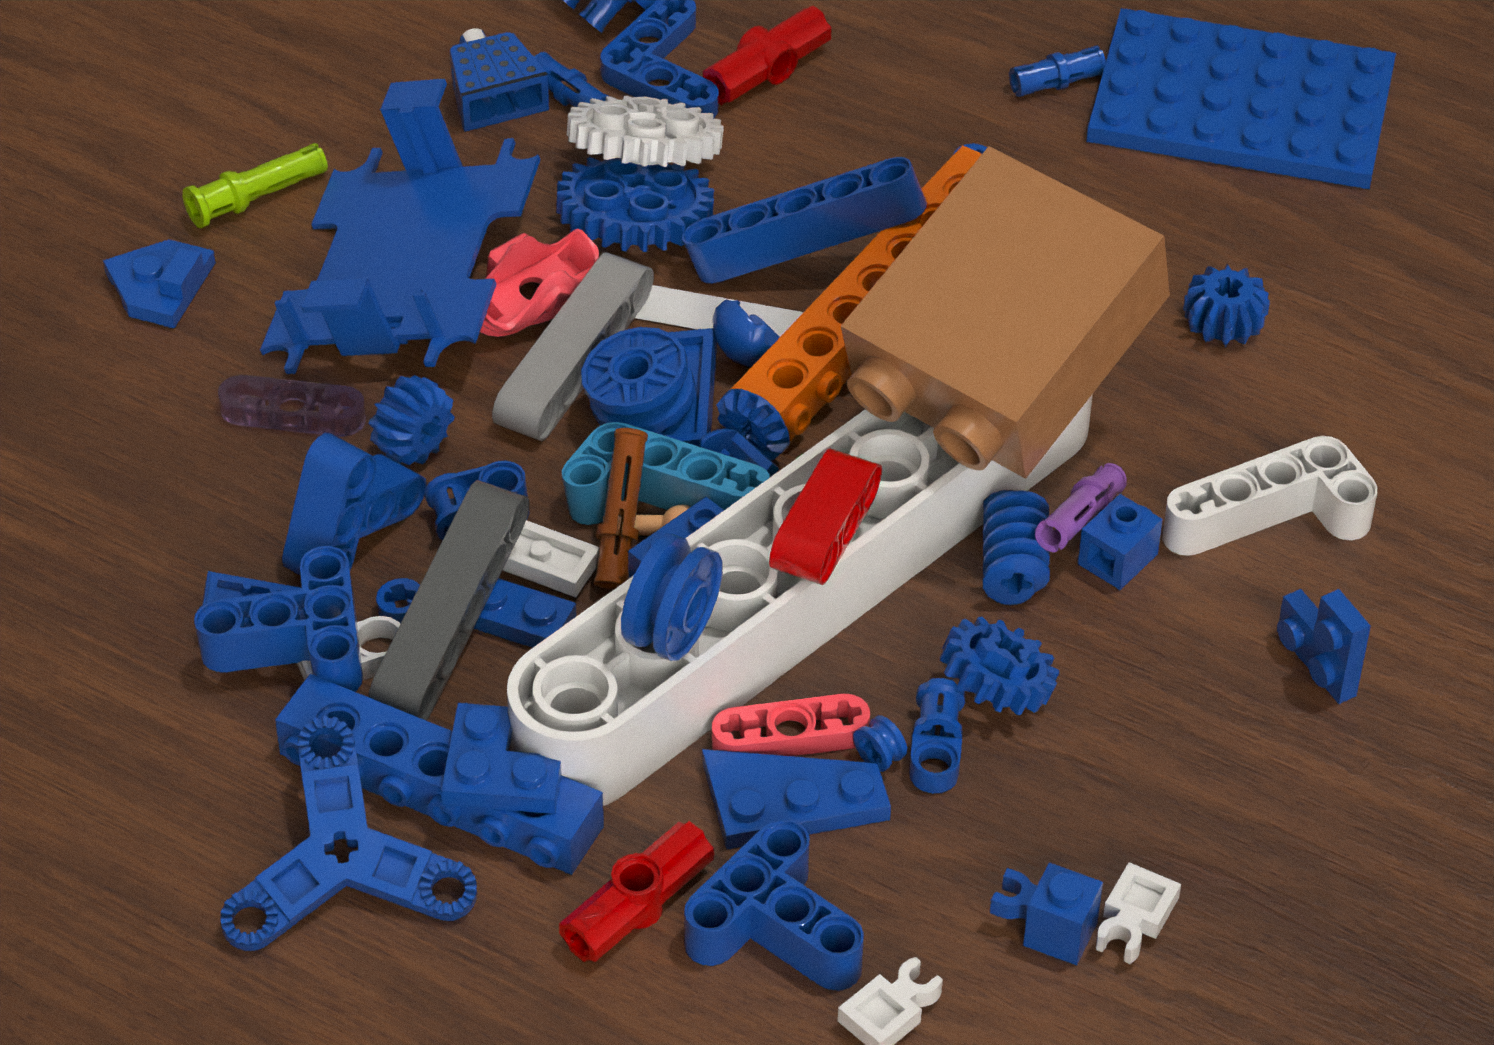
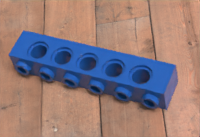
M312 674L308 675L275 719L280 755L285 756L289 761L300 766L298 739L300 732L304 728L303 726L312 722L314 718L319 719L322 716H328L329 718L337 717L338 720L344 721L352 730L362 789L382 796L392 805L406 806L428 815L443 826H454L479 836L491 846L505 847L525 855L542 867H554L572 875L604 827L603 792L564 776H561L555 814L442 805L441 788L452 731ZM324 734L315 738L310 748L311 752L316 754V757L320 756L322 759L328 757V759H331V756L335 755L336 757L337 753L341 752L343 743L334 735Z

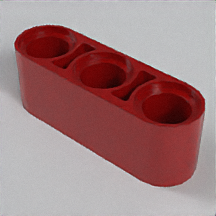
M831 448L827 449L775 536L769 558L770 567L824 585L830 578L876 497L881 481L882 466Z

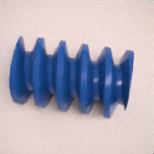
M1001 490L990 494L983 500V589L987 596L997 603L1011 606L1031 599L1033 594L1044 588L1050 580V568L1048 567L1050 564V552L1043 549L1035 537L1036 527L1049 516V504L1045 498L1034 492Z

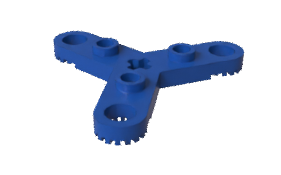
M322 716L319 719L314 718L312 722L305 724L299 734L298 752L310 837L257 875L254 881L239 892L232 894V897L224 902V907L220 913V921L226 940L240 950L255 951L262 949L346 886L443 921H453L467 915L474 907L477 899V883L471 869L464 866L460 861L456 862L432 853L431 850L368 828L355 740L351 728L344 721H340L334 716L333 718L328 716ZM331 734L338 737L343 743L341 752L339 751L336 757L335 755L331 756V759H328V757H325V759H322L320 756L316 757V754L311 752L310 746L318 736ZM338 839H346L348 847L358 848V850L349 853V862L338 863L335 855H326L325 852L334 850V841ZM449 877L459 880L463 884L465 892L462 895L463 897H460L457 902L453 901L452 904L445 902L443 904L442 901H437L436 897L432 895V888L440 879ZM247 907L258 908L265 913L267 917L266 923L262 926L261 930H257V933H241L233 924L234 918L240 910Z

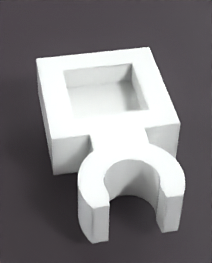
M1129 862L1105 902L1103 917L1108 919L1099 926L1096 950L1103 952L1109 941L1120 939L1127 943L1124 962L1128 964L1134 962L1140 953L1142 933L1155 939L1157 938L1179 899L1181 884Z
M917 957L911 958L901 965L898 979L893 984L879 974L838 1007V1022L865 1045H894L921 1023L922 1009L920 1007L932 1005L939 999L942 993L943 979L937 975L926 984L914 983L913 980L920 975L921 961Z

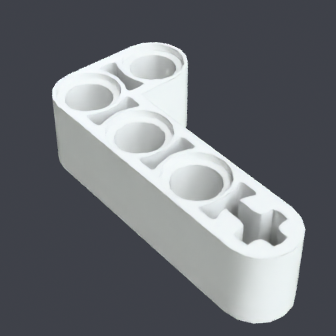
M1329 436L1313 437L1185 484L1171 491L1167 497L1162 540L1170 551L1179 555L1190 556L1311 511L1333 536L1343 540L1360 539L1367 535L1371 528L1377 497V485L1344 443Z

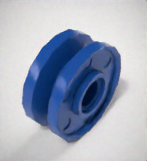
M637 327L615 333L602 340L587 355L581 369L582 386L585 394L590 399V408L593 416L600 426L606 423L620 422L659 433L676 424L690 410L696 395L695 379L692 370L688 366L684 347L674 335L660 328Z
M665 534L655 541L638 566L625 597L621 616V634L625 641L637 647H647L653 642V648L657 655L669 661L680 660L686 655L701 636L718 598L723 576V561L719 553L707 547H697L691 552L687 539L675 534Z

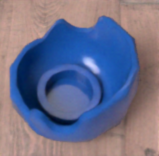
M726 299L715 308L712 318L716 342L725 355L734 363L751 368L780 336L757 315L751 314L748 316L739 306L740 302L738 300L731 301Z

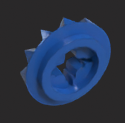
M731 389L716 404L720 413L717 418L719 423L726 428L734 429L741 433L767 458L774 460L788 448L790 437L784 420L775 407L761 396L743 389Z

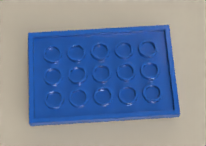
M1121 8L1088 125L1086 142L1370 189L1396 53L1376 48H1363L1333 43L1328 40H1314L1283 33L1241 28L1235 25H1222L1197 21L1191 18H1179L1149 13L1143 10Z

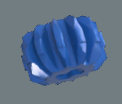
M1228 263L1223 270L1218 271L1211 266H1207L1203 275H1193L1183 304L1185 318L1188 319L1190 324V332L1202 333L1205 343L1213 339L1221 340L1225 347L1230 340L1246 344L1251 335H1260L1270 305L1269 293L1263 287V279L1250 277L1248 268L1240 271L1231 270Z
M414 375L411 378L400 376L396 380L394 387H385L384 397L381 402L374 403L377 411L368 423L373 428L370 441L376 444L379 450L386 453L388 458L398 463L403 462L411 465L416 462L424 464L430 453L437 454L439 452V444L442 439L449 437L446 433L447 427L455 418L450 412L453 406V399L447 396L445 391L438 387L437 383L425 377L420 378Z

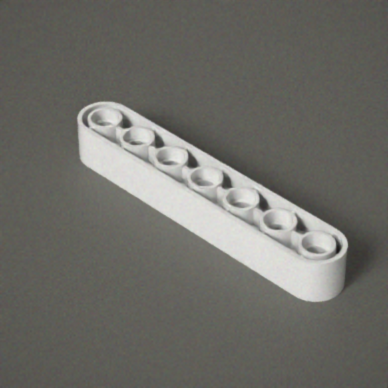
M1092 395L1026 479L994 461H991L981 471L973 470L960 464L938 444L933 434V427L906 412L896 422H888L874 416L866 409L685 538L691 547V552L697 547H707L718 552L723 561V576L718 598L710 619L694 646L680 660L669 661L658 656L653 648V642L647 647H637L627 643L621 634V616L625 597L633 576L525 653L513 667L507 684L508 715L511 724V751L538 753L547 758L560 760L562 776L603 792V806L618 800L710 731L713 719L719 712L727 708L743 706L983 525V500L990 494L1001 490L1028 491L1073 457L1082 448L1088 436ZM831 448L880 464L882 466V475L872 505L830 578L824 585H820L772 569L769 565V558L773 541L780 526L827 449Z

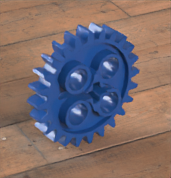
M588 157L587 166L574 163L572 172H563L562 181L557 182L556 214H561V224H570V232L575 229L583 230L591 240L602 239V247L604 248L614 242L620 243L622 251H627L631 245H638L642 252H647L648 245L655 244L662 250H667V242L669 241L683 246L682 235L686 228L698 220L713 216L714 189L708 187L709 179L698 178V169L684 171L685 166L675 163L672 165L667 164V167H662L659 164L642 166L631 162L622 163L621 158L599 161Z

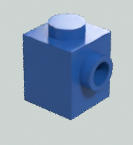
M1119 494L1082 528L1078 565L1121 590L1158 555L1163 519L1153 514L1147 507L1138 505L1122 494Z

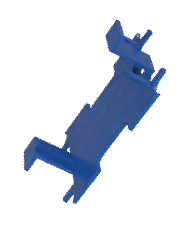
M432 79L391 83L380 111L406 171L375 173L383 154L381 148H372L367 161L357 169L347 172L333 170L311 225L314 230L337 229L318 279L311 281L308 289L284 291L281 300H276L275 306L277 309L260 349L262 355L272 351L287 352L289 356L284 371L286 374H295L305 349H308L309 345L336 344L341 356L397 353L400 344H407L409 340L431 339L423 362L425 367H435L441 351L448 345L458 341H470L476 344L497 283L495 279L473 280L470 279V275L488 225L498 218L521 216L540 163L539 154L528 159H516L512 157L516 144L514 138L504 139L496 164L463 167L438 107L447 86L446 80Z

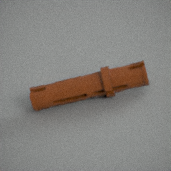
M618 428L614 432L615 442L608 479L603 524L597 526L596 538L600 540V549L594 585L611 590L627 581L628 551L632 549V545L638 543L639 530L635 528V520L648 434L633 428ZM625 464H628L624 501H622L621 494ZM618 516H619V517H621V524H620V531H619L618 543H617V545H618V546H617V553H616V555H615V554H614V545H615V538H616L617 526H618L617 523H618Z

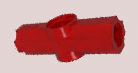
M813 5L799 11L770 30L757 25L743 35L736 51L703 70V77L716 84L718 88V104L721 106L727 102H732L765 80L771 84L778 85L791 76L799 59L831 40V26L827 23L824 13Z
M677 822L641 854H629L618 859L612 867L611 879L559 923V934L567 943L570 952L584 963L588 960L596 962L633 929L647 928L655 924L662 916L663 903L714 860V847L708 842L704 832L692 822Z

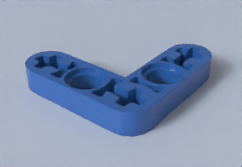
M657 0L602 50L600 63L603 81L633 97L667 99L668 104L684 103L685 108L699 107L701 108V113H712L714 119L718 114V88L716 84L664 59L696 28V4L694 0ZM644 37H655L658 38L659 41L654 43H643L638 41V39ZM656 79H662L669 81L670 84L665 86H653L650 85L648 82Z

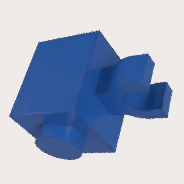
M1049 862L1038 885H1034L1021 872L1007 868L1003 875L1002 890L1014 893L1016 896L1008 897L995 891L991 899L990 914L1005 919H1026L1023 946L1077 966L1098 923L1103 882Z

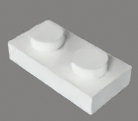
M526 520L503 570L577 597L598 566L600 547Z

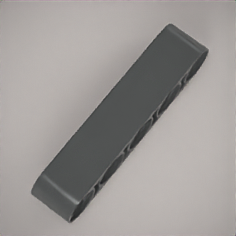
M476 480L471 485L373 678L369 690V698L423 720H428L523 530L529 512V499L527 496L480 480Z

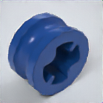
M397 578L382 585L376 595L379 616L391 617L401 624L420 584L408 578ZM406 600L408 606L396 608L395 601Z
M882 715L875 716L869 722V727L861 726L853 734V741L861 758L868 763H877L880 772L889 769L892 765V760L900 761L907 754L906 741L901 731L891 720Z

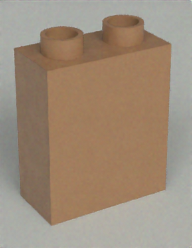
M988 146L841 325L852 374L847 380V387L854 399L863 408L882 420L896 422L906 412L933 427V434L938 444L960 464L970 469L981 471L991 461H994L1026 479L1170 296L1165 237Z

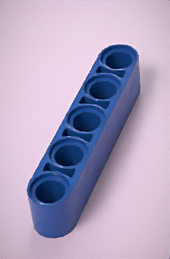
M894 157L703 218L686 228L683 232L682 240L700 280L704 283L713 284L909 222L925 211L927 201L910 160L905 157Z

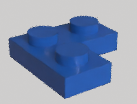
M1302 589L1283 596L1279 622L1277 624V632L1282 644L1288 650L1294 651L1308 667L1314 682L1319 687L1325 688L1338 704L1357 696L1371 625L1340 589L1321 596L1319 609Z
M458 703L441 788L442 805L555 814L562 776L561 761L547 758L538 753L509 751L511 724L508 707Z

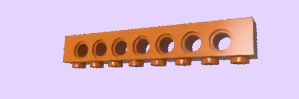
M962 145L921 188L927 201L925 211L914 220L882 230L731 388L747 390L761 396L772 404L784 420L789 432L790 441L796 435H801L805 432L813 416L826 403L832 402L837 397L842 385L852 375L841 325L982 155L981 153Z

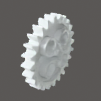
M607 96L606 101L590 99V103L579 102L578 107H571L570 113H568L566 136H569V142L576 143L577 149H588L587 154L590 155L602 153L604 154L603 159L606 160L621 158L622 163L631 162L642 166L659 164L662 167H667V162L685 166L686 161L699 164L702 158L712 160L713 154H720L724 126L721 125L720 119H713L712 113H701V108L699 107L685 108L684 103L668 104L667 99L659 100L651 97L631 98L624 96L623 100H618Z

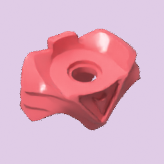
M575 229L551 245L541 243L534 237L522 233L491 250L488 256L485 279H495L497 285L480 332L488 336H508L520 332L528 326L553 319L599 258L598 247L583 230ZM535 282L540 284L531 300L526 299L521 295L520 287L526 283Z

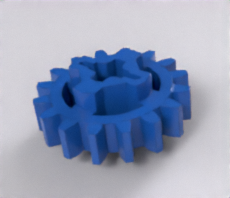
M978 617L975 624L963 619L958 627L953 626L942 647L943 651L940 656V661L947 664L944 671L945 676L960 680L956 689L975 693L974 702L977 704L988 700L993 704L995 711L1001 713L1003 708L1010 707L1016 715H1022L1025 707L1035 713L1038 712L1041 704H1047L1057 685L1055 681L1059 675V670L1051 666L1055 659L1053 655L1039 652L1042 645L1039 640L1023 638L1024 630L1021 628L1016 629L1014 632L1008 630L1002 620L998 619L997 623L989 624L983 617Z

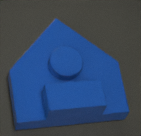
M170 239L103 260L105 274L111 285H114L128 316L171 328L176 327L216 263L214 250Z

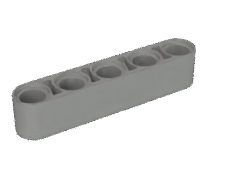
M608 252L603 253L499 391L492 412L493 423L539 441L545 440L583 389L581 369L587 355L602 340L619 331L626 330L644 306L653 285V269Z

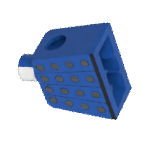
M473 28L464 32L460 37L459 44L454 45L449 50L452 86L464 132L549 110L548 74L515 34L505 32L487 37L483 30Z

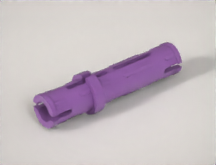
M1106 463L1104 468L1102 465L1097 468L1092 476L1079 480L1073 486L1071 496L1036 527L1035 537L1038 544L1046 551L1057 552L1058 548L1062 550L1091 519L1100 513L1118 493L1120 494L1125 489L1127 478L1121 467L1116 464Z

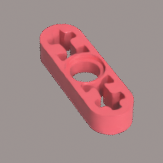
M835 694L727 708L719 712L713 719L712 748L719 751L781 756H799L856 748L853 741L854 732L861 726L869 727L870 709L862 698L852 694ZM838 718H848L849 723L852 725H843L842 721ZM816 720H821V729L823 730H816ZM785 721H797L804 725L806 730L796 736H787L781 734L776 727ZM766 726V737H761V728L759 727ZM739 731L742 739H734L730 732Z

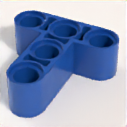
M323 433L312 443L304 460L283 550V566L300 575V561L306 552L319 546H334L346 553L351 571L359 538L411 516L424 499L425 488L427 487L426 478L382 454L372 456L331 433Z
M319 546L306 552L300 561L301 589L218 599L201 606L195 613L194 625L203 664L216 672H232L299 663L307 660L311 663L312 675L356 692L362 685L363 671L354 592L346 553L334 546Z
M778 819L763 826L688 899L684 909V947L687 955L693 961L707 966L722 964L730 959L749 939H752L828 990L840 991L848 989L858 982L862 973L864 932L861 925L854 918L804 886L808 880L810 837L805 827L791 819Z

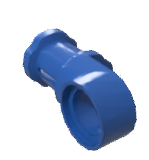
M932 678L926 683L919 685L916 692V702L920 708V717L913 726L909 776L915 787L932 794L943 793L952 789L959 778L963 730L962 725L958 722V715L965 704V692L956 689L957 684L945 678ZM939 694L944 696L943 705H937ZM935 725H941L939 736L935 735ZM935 758L946 762L949 768L943 772L933 773L922 768L920 764L924 760Z

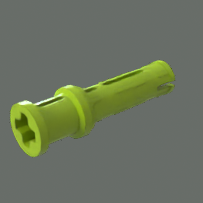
M312 143L298 151L286 154L241 173L225 171L219 175L218 180L201 187L187 186L183 189V202L194 225L198 228H204L210 224V220L231 211L236 214L244 212L250 202L256 200V198L326 172L328 169L327 159L321 147L318 148L317 143Z

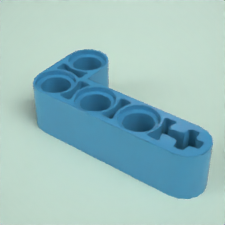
M620 422L606 423L597 427L562 468V480L569 514L574 521L586 525L603 522L615 442L614 432L618 428H633L648 434L638 501L666 510L680 504L692 507L703 498L708 497L723 510H726L770 478L766 469L759 465ZM625 464L621 494L622 501H624L628 464Z

